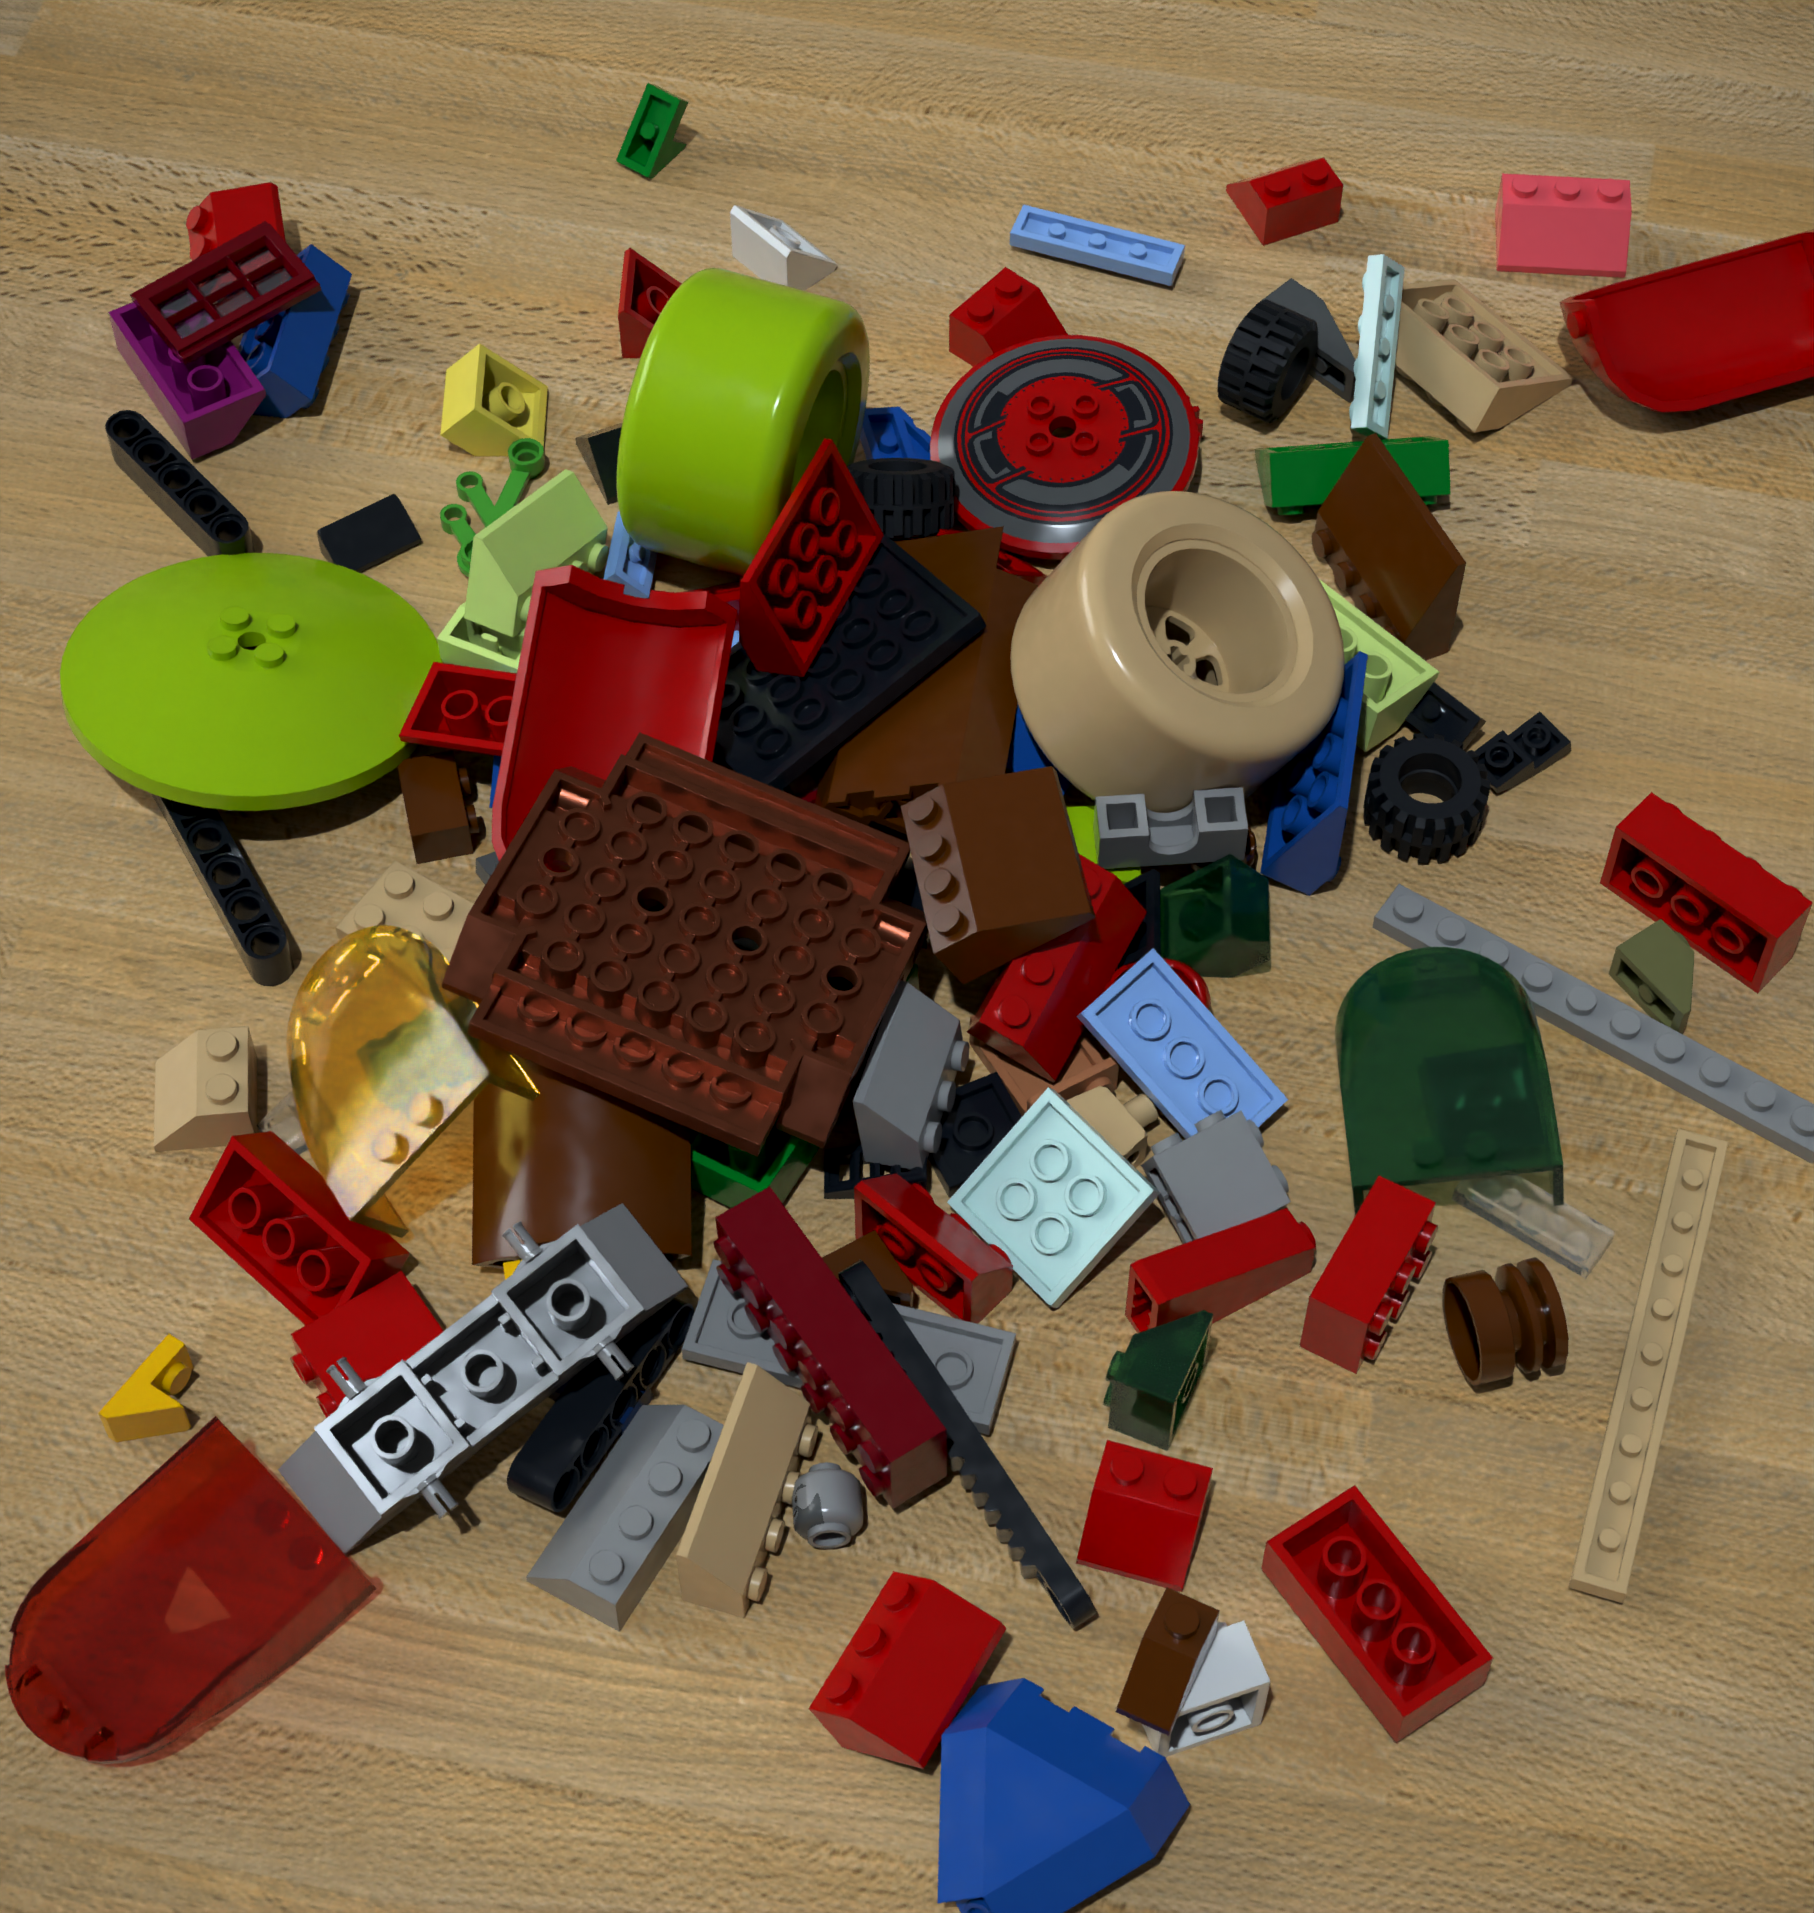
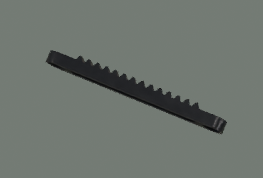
M860 1259L839 1272V1279L846 1292L945 1426L947 1454L951 1470L960 1472L961 1485L964 1489L972 1488L973 1503L976 1507L984 1506L985 1521L988 1525L996 1524L997 1539L1000 1543L1008 1542V1552L1011 1560H1021L1020 1569L1023 1578L1036 1577L1072 1629L1097 1614L1082 1584L868 1266Z

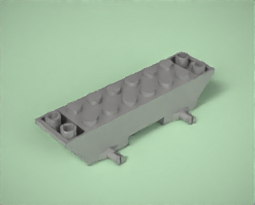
M623 1203L582 1226L577 1224L556 1241L542 1244L540 1247L524 1228L522 1222L514 1224V1231L525 1244H521L510 1228L502 1237L507 1240L522 1260L514 1273L491 1290L492 1294L409 1359L406 1361L402 1359L380 1377L363 1382L346 1357L336 1362L348 1376V1380H345L334 1364L326 1370L346 1396L334 1413L314 1427L316 1431L290 1456L278 1471L343 1556L351 1552L422 1495L437 1513L439 1519L448 1515L449 1513L436 1496L439 1495L451 1511L459 1503L454 1500L440 1481L597 1358L606 1366L615 1381L621 1379L624 1373L612 1360L613 1357L626 1373L634 1368V1365L630 1363L616 1343L688 1288V1285Z

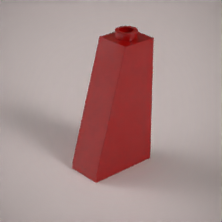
M1284 1208L1139 1259L1130 1264L1125 1316L1151 1354L1154 1355L1311 1273L1316 1249L1315 1238L1304 1222L1298 1223L1288 1208Z

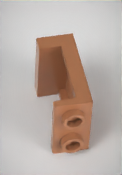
M975 1015L970 1017V1024L972 1023ZM1084 1031L1080 1034L1054 1082L1047 1080L970 1034L969 1044L989 1073H998L1022 1116L1048 1087L1056 1090L1065 1100L1098 1086L1107 1087L1112 1093L1117 1089L1119 1064L1113 1057L1104 1060Z

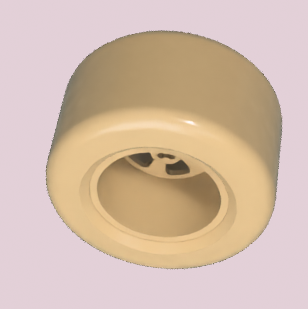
M1184 491L1148 493L1135 497L1106 514L1032 592L1017 619L1010 652L1011 674L1019 709L1034 740L1054 767L1072 785L1094 801L1095 797L1144 794L1146 808L1158 813L1175 812L1187 807L1193 799V790L1243 787L1245 801L1313 742L1323 731L1334 714L1341 697L1345 669L1343 639L1335 610L1320 580L1299 552L1281 534L1252 513L1219 498Z

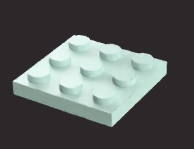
M1048 1087L947 1203L988 1244H994L1001 1248L1009 1257L1013 1270L1050 1307L1058 1309L1158 1197L1160 1192L1056 1090Z

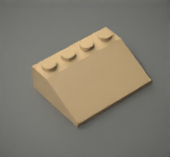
M1455 279L1403 284L1395 360L1396 370L1400 375L1415 381L1426 390V396L1432 402L1447 408L1457 417V423L1464 429L1475 433L1500 429L1566 389L1573 382L1574 378Z

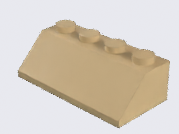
M747 1362L676 1553L683 1601L745 1618L750 1601L759 1602L762 1597L768 1575V1570L762 1568L768 1551L776 1553L780 1546L785 1527V1521L780 1520L785 1503L792 1505L795 1481L802 1475L796 1472L802 1456H811L818 1434V1426L812 1425L811 1404L760 1366Z

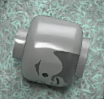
M819 1463L811 1466L809 1472L801 1475L795 1481L792 1495L794 1530L802 1538L807 1539L811 1546L817 1548H836L847 1544L851 1540V1536L855 1535L863 1525L860 1481L852 1473L841 1470V1467L835 1463Z

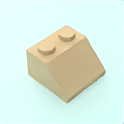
M248 1026L197 1030L156 1060L155 1152L227 1146L232 1136L257 1133V1055Z

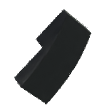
M1539 711L1511 734L1507 735L1502 730L1474 752L1479 756L1477 764H1484L1488 771L1486 779L1490 780V787L1496 793H1499L1532 778L1560 760L1571 751V741Z

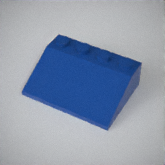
M1361 651L1345 664L1341 697L1326 727L1313 742L1274 776L1260 873L1309 896L1325 882H1331L1341 866L1339 853L1346 827L1368 655Z

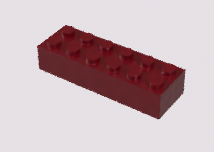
M769 1186L715 1217L718 1239L713 1241V1244L721 1260V1264L716 1268L722 1283L731 1294L738 1291L747 1305L744 1306V1309L755 1330L758 1333L767 1331L775 1343L772 1349L781 1367L787 1373L795 1371L803 1382L801 1391L805 1400L811 1404V1409L816 1414L823 1411L832 1423L830 1432L839 1449L845 1455L852 1452L862 1466L859 1468V1473L871 1494L875 1497L882 1494L890 1507L894 1509L947 1476V1437L945 1426Z

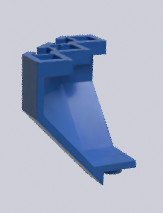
M1026 1678L980 1686L943 1732L941 1739L937 1904L955 1901L961 1913H1064L1153 1859L1190 1804L1164 1756L1146 1746L1138 1752L1112 1737L1113 1727L1075 1706L1068 1712L1042 1697L1044 1689Z

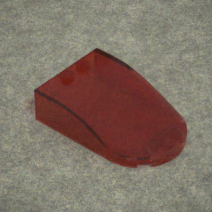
M215 1416L50 1567L33 1585L19 1606L9 1631L13 1634L10 1648L9 1665H5L8 1692L24 1724L35 1736L58 1752L79 1761L97 1764H114L137 1760L165 1748L266 1685L302 1658L376 1590V1587L244 1444Z

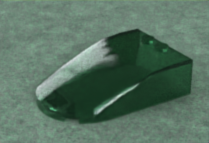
M1424 947L1401 952L1386 958L1367 970L1357 979L1344 997L1335 1025V1044L1355 1216L1364 1202L1363 1190H1371L1379 1175L1401 1186L1548 1171L1553 1206L1564 1205L1563 1159L1544 1047L1534 1007L1519 981L1508 970L1491 959L1471 951L1451 947Z

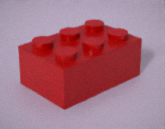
M1380 1175L1377 1177L1309 1296L1300 1347L1357 1374L1366 1357L1373 1361L1375 1360L1386 1339L1387 1332L1384 1329L1389 1318L1398 1319L1409 1297L1410 1291L1406 1289L1412 1277L1419 1280L1430 1260L1432 1251L1428 1249L1438 1230V1225L1431 1222L1436 1205L1435 1201Z

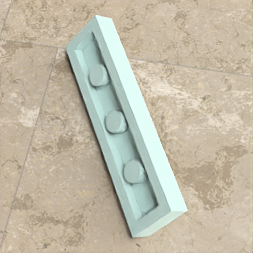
M1384 254L1368 256L1367 271L1362 280L1364 301L1362 315L1358 321L1360 335L1358 358H1356L1354 363V376L1356 379L1354 400L1351 402L1349 409L1351 429L1366 437L1376 433L1380 439H1388L1405 267Z

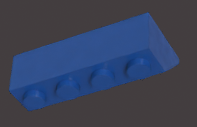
M312 244L297 254V256L315 276V279L321 286V291L246 331L239 345V353L262 384L266 396L252 415L287 418L300 408L307 409L310 407L319 394L317 383L320 374L324 371L330 359L329 355H327L330 342L339 331L340 325L337 323L340 311L349 299L347 289L352 273Z

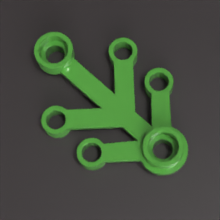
M523 438L510 445L508 457L512 471L495 506L484 490L483 479L480 474L469 471L457 477L456 487L459 498L471 503L483 522L484 528L516 506L528 480L537 477L545 466L544 450L541 443L537 440ZM469 485H474V486H475V487H473V488H465L466 486H469ZM449 504L440 512L442 529L446 533L454 535L459 542L461 548L457 554L458 567L464 575L469 577L473 538L476 534L469 526L466 509L459 504ZM451 518H460L456 521L449 520Z

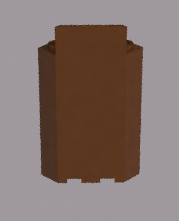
M1004 526L895 542L976 609L987 626L824 757L815 805L866 826L871 821L907 834L901 811L902 805L942 784L1005 774L1017 708V698L1011 674L1010 652L1012 636L1024 604L1038 585L996 568Z

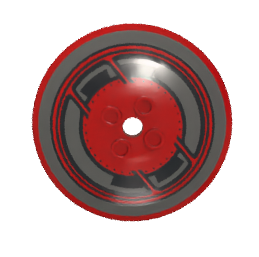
M1056 335L1027 340L1004 348L979 362L958 380L943 400L935 417L930 440V460L943 463L955 471V518L970 531L1004 526L1000 545L1001 549L1028 557L1063 560L1106 514L1119 505L1148 493L1162 491L1187 492L1195 473L1199 451L1198 425L1195 412L1188 396L1173 375L1154 359L1133 347L1116 341L1086 335ZM1060 427H1068L1075 431L1066 438H1058L1051 434Z

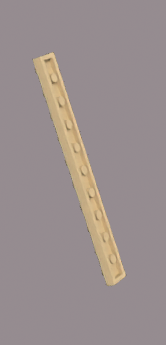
M1679 1128L1674 1138L1568 1588L1623 1603L1625 1599L1728 1141Z

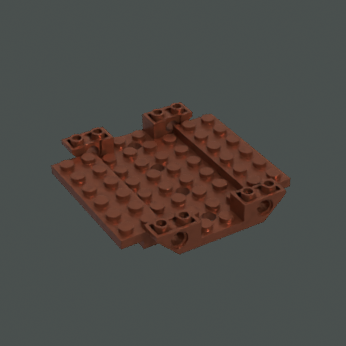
M639 732L626 756L620 755L606 780L572 766L554 770L469 911L443 978L442 988L480 1004L469 1022L468 1035L758 1157L777 1117L776 1129L824 1148L860 1075L867 1048L900 981H906L929 932L924 911L889 898L910 856L911 851L908 842ZM554 860H560L567 863L571 869L559 873L549 870L545 864ZM646 899H654L661 902L665 908L657 912H651L643 909L639 902ZM739 938H748L756 942L759 948L753 951H744L737 948L733 941ZM833 977H842L850 981L853 988L846 991L837 990L827 980Z

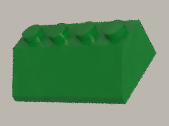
M1432 436L1380 439L1426 505L1438 503L1437 495L1451 494L1449 440ZM1364 441L1255 449V459L1264 504L1272 508L1277 507L1278 515L1305 513L1304 505L1323 504Z

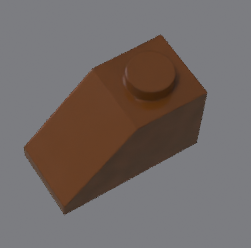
M1166 1587L1143 1635L1116 1712L1169 1736L1215 1639L1220 1610Z

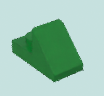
M647 83L616 161L647 178L653 179L687 145L674 138L688 101L656 85Z

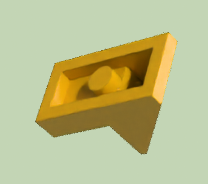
M168 1334L100 1410L98 1414L109 1438L115 1442L184 1432L191 1428L184 1407L170 1397V1395L178 1394L186 1386L190 1379L191 1371L194 1369L186 1345Z

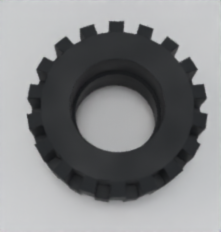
M1265 299L1258 302L1242 319L1225 351L1218 376L1217 392L1219 400L1267 423H1273L1276 419H1279L1297 398L1311 370L1318 345L1317 322L1270 300Z
M915 458L869 459L847 466L881 531L889 538L928 537L937 535L940 529L949 530L954 527L955 471L951 467L937 461Z
M1418 733L1413 735L1412 740H1408L1403 736L1395 739L1394 747L1386 745L1380 750L1379 758L1375 757L1371 765L1363 806V817L1365 824L1370 825L1369 834L1373 840L1382 839L1381 848L1388 853L1394 849L1398 852V858L1407 861L1410 856L1418 858V863L1428 864L1429 858H1436L1438 863L1448 861L1450 853L1458 857L1466 851L1467 845L1472 846L1479 831H1481L1490 791V780L1486 779L1488 771L1485 765L1477 764L1479 756L1473 750L1465 752L1463 750V743L1455 739L1452 743L1444 741V735L1434 734V738H1425L1424 733ZM1415 793L1430 794L1441 799L1443 802L1424 803L1409 795Z

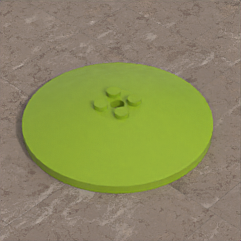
M278 553L222 554L187 560L157 569L132 580L102 599L77 625L68 640L62 656L60 669L61 697L66 720L82 747L100 765L129 784L159 797L204 808L235 811L278 810L306 806L353 792L386 775L400 765L404 759H407L421 744L401 741L399 737L400 731L433 662L442 663V659L440 658L438 643L433 632L416 609L387 586L362 573L323 560ZM256 646L255 650H248L244 648Z

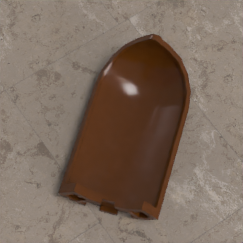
M475 1002L474 1013L480 1005L479 1003ZM474 1037L472 1265L504 1269V1262L522 1260L507 1240L502 1237L510 1228L521 1244H525L513 1229V1225L518 1222H522L524 1228L540 1247L542 1244L556 1241L577 1224L582 1226L621 1203L625 1205L669 1262L692 1256L691 1128Z

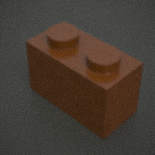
M453 750L404 759L397 768L416 864L473 854L470 835L479 833L474 805L464 806L463 797L471 795L466 767L456 768Z

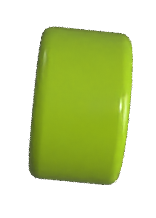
M722 268L701 270L691 275L680 285L667 301L647 339L633 378L621 428L617 458V500L623 525L636 544L650 551L740 577L744 576L824 438L833 440L846 466L854 462L865 415L870 374L869 340L864 321L859 313L851 305L837 299Z

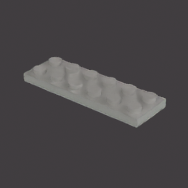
M713 1259L682 1346L683 1359L742 1374L747 1362L760 1366L783 1384L801 1388L803 1382L796 1372L787 1373L779 1364L772 1349L775 1343L767 1331L758 1333L749 1321L744 1309L747 1303L737 1291L731 1294L726 1289L716 1268L721 1264V1261ZM893 1303L979 1433L989 1435L1016 1344V1333Z

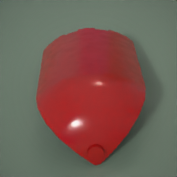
M1814 229L1568 297L1560 302L1569 335L1584 362L1608 390L1619 398L1655 412L1697 410L1814 377Z
M574 565L536 571L492 806L491 841L498 861L501 860L556 769L572 766L606 780L620 755L626 756L639 732L708 761H713L737 616L736 608L709 591L674 593L651 590L649 599L623 594L624 584L602 579ZM554 860L545 864L549 870L559 873L571 869L567 863L560 860ZM646 899L639 902V905L645 910L662 904L654 899Z

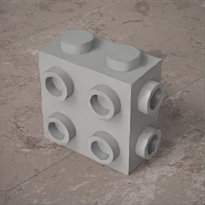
M1222 1110L1202 1119L1194 1124L1198 1133L1183 1141L1178 1133L1163 1139L1150 1147L1154 1156L1141 1165L1150 1183L1160 1192L1158 1198L1183 1244L1276 1212V1210L1291 1202L1286 1194L1289 1191V1187L1284 1174L1276 1165L1271 1166L1262 1150L1264 1140L1260 1130L1252 1120H1246L1242 1111L1226 1118Z

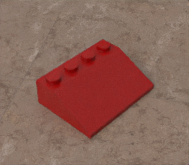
M824 438L740 581L739 641L757 671L799 677L805 676L884 536L832 439Z

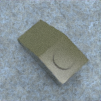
M1660 919L1616 947L1609 975L1651 1018L1681 1034L1684 1033L1692 1004L1694 951L1690 948L1688 941L1682 934L1673 931Z

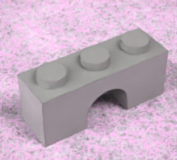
M1243 787L1193 790L1191 803L1179 811L1170 813H1158L1147 809L1144 794L1095 797L1093 831L1097 865L1104 869L1244 860L1248 823Z

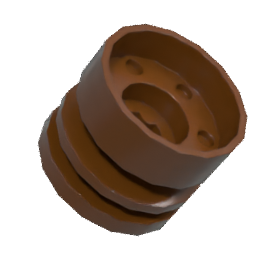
M1538 1258L1522 1260L1517 1263L1516 1267L1511 1263L1499 1266L1496 1271L1495 1282L1485 1270L1445 1279L1442 1298L1446 1330L1457 1364L1470 1384L1477 1386L1512 1377L1515 1362L1526 1374L1540 1370L1541 1365L1548 1369L1565 1364L1568 1356L1569 1337L1563 1305L1552 1275L1545 1264Z

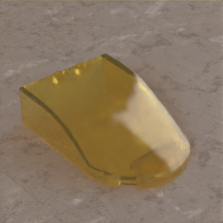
M379 925L360 929L342 938L331 946L313 965L298 990L290 1012L286 1036V1052L293 1099L301 1131L311 1157L331 1192L350 1221L403 1238L409 1230L385 1194L398 1178L489 1083L532 1101L540 1093L512 1053L468 1035L469 1022L479 1005L474 1001L442 988V981L449 962L441 951L430 941L400 927Z

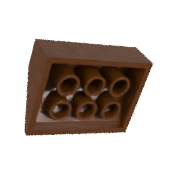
M1376 433L1366 437L1318 510L1315 532L1312 533L1311 537L1312 545L1316 554L1320 558H1325L1333 570L1334 579L1341 590L1347 591L1354 601L1355 607L1426 661L1449 651L1466 562Z
M1052 766L942 784L901 806L933 954L963 985L1096 918L1057 771Z

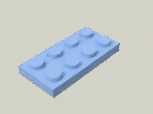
M1154 948L1147 952L1076 1016L1185 1139L1198 1133L1194 1124L1222 1110L1226 1118L1242 1111L1246 1120H1252L1259 1127L1288 1100Z

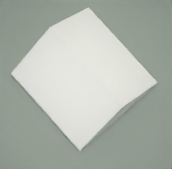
M734 205L730 211L732 256L760 279L805 291L834 272L838 264L783 220Z

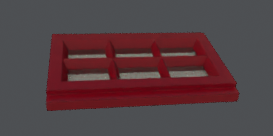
M265 221L135 291L130 296L137 309L181 363L183 362L186 365L321 291V286L312 272L271 224Z

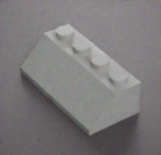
M642 1405L526 1576L527 1582L620 1632L683 1536L724 1425L686 1405Z

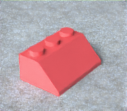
M1502 174L1495 208L1497 271L1625 278L1632 213L1630 180Z

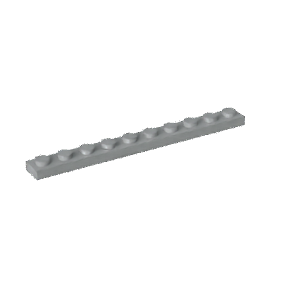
M1401 884L1397 885L1375 915L1372 928L1807 1162L1814 1163L1813 1103Z

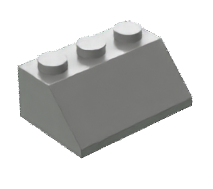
M900 981L885 1011L854 1096L853 1106L864 1161L889 1166L901 1165V1168L913 1169L914 1167L923 1168L926 1156L928 1159L930 1152L936 1153L939 1149L942 1137V1124L940 1121L944 1111L950 1112L952 1110L956 1094L954 1080L957 1071L963 1072L967 1066L969 1043L963 1041L960 1020L907 981Z

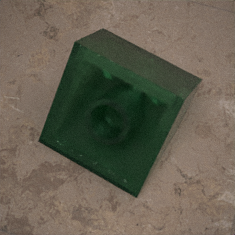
M1228 854L1160 889L1161 957L1183 962L1192 967L1202 977L1233 978L1269 961V879L1232 854Z
M1203 1310L1134 1334L1125 1353L1118 1350L1115 1352L1106 1375V1381L1110 1382L1103 1402V1405L1110 1407L1108 1428L1168 1451L1206 1365L1213 1321L1212 1313Z

